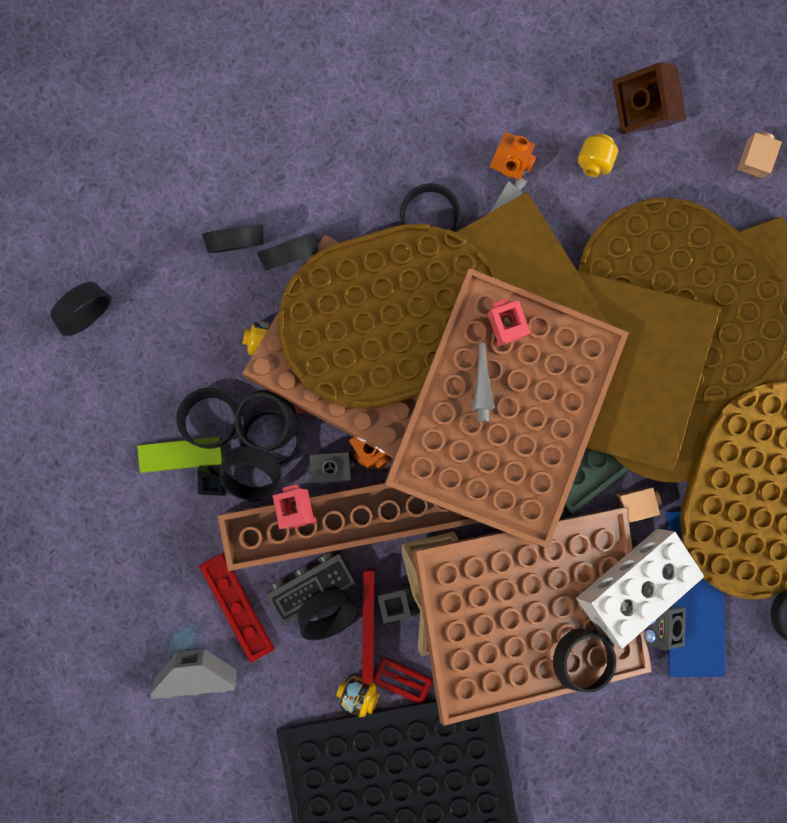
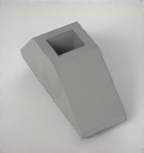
M206 649L177 652L155 677L151 690V699H168L175 696H196L203 693H224L235 690L237 671L234 667Z

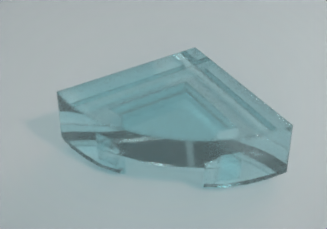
M194 625L183 628L172 638L168 648V656H174L177 652L197 650Z

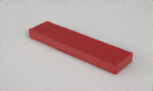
M223 552L200 564L199 568L249 662L251 663L274 651L275 647L234 570L228 571L225 553Z
M365 568L363 571V683H373L375 568Z

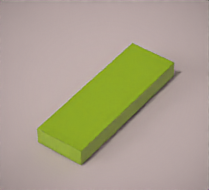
M221 437L193 440L199 444H212L220 441ZM187 440L137 446L140 473L219 465L223 457L222 446L214 449H205L195 446Z

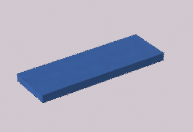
M666 511V530L675 531L681 540V511ZM702 578L673 604L686 607L685 646L668 650L669 677H725L724 592L718 590Z

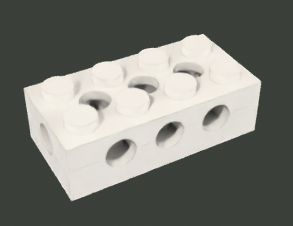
M656 529L576 597V599L601 636L611 645L623 649L697 584L704 575L675 531Z

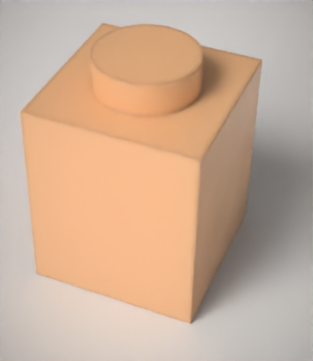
M767 132L754 133L746 142L737 170L765 178L772 172L782 142L774 139V136Z
M645 486L616 494L619 507L627 508L629 523L660 515L658 507H662V502L658 491H654L653 487Z

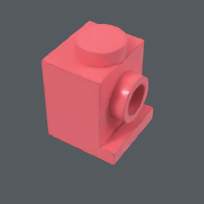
M509 298L492 304L494 309H491L487 314L494 330L498 347L525 338L531 334L519 300L510 303ZM503 317H507L510 320L509 327L503 326L501 321Z
M299 485L282 488L283 493L273 495L279 529H293L317 523L316 517H313L308 489H300Z

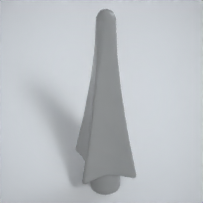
M522 177L520 180L516 179L513 183L508 181L490 213L522 195L523 192L521 190L527 182Z
M480 342L472 412L477 411V422H489V412H492L495 406L488 375L486 347L484 342Z

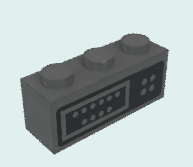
M333 551L327 552L318 557L319 563L311 568L306 564L295 570V577L288 581L283 577L269 585L272 590L268 591L266 597L282 624L295 618L299 608L313 596L329 590H344L355 584L356 578L340 551L335 554Z

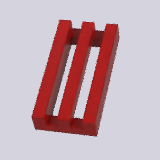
M385 656L382 657L373 678L374 684L417 703L424 702L433 682L432 677ZM387 665L425 682V685L423 686L385 669V666ZM383 674L421 691L420 696L380 679L381 675Z

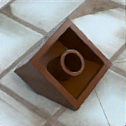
M659 62L612 80L621 134L665 128L686 121L677 65Z

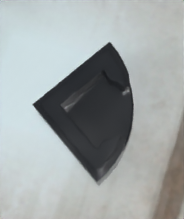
M199 466L197 470L198 495L226 496L227 491L220 483V475L211 468Z

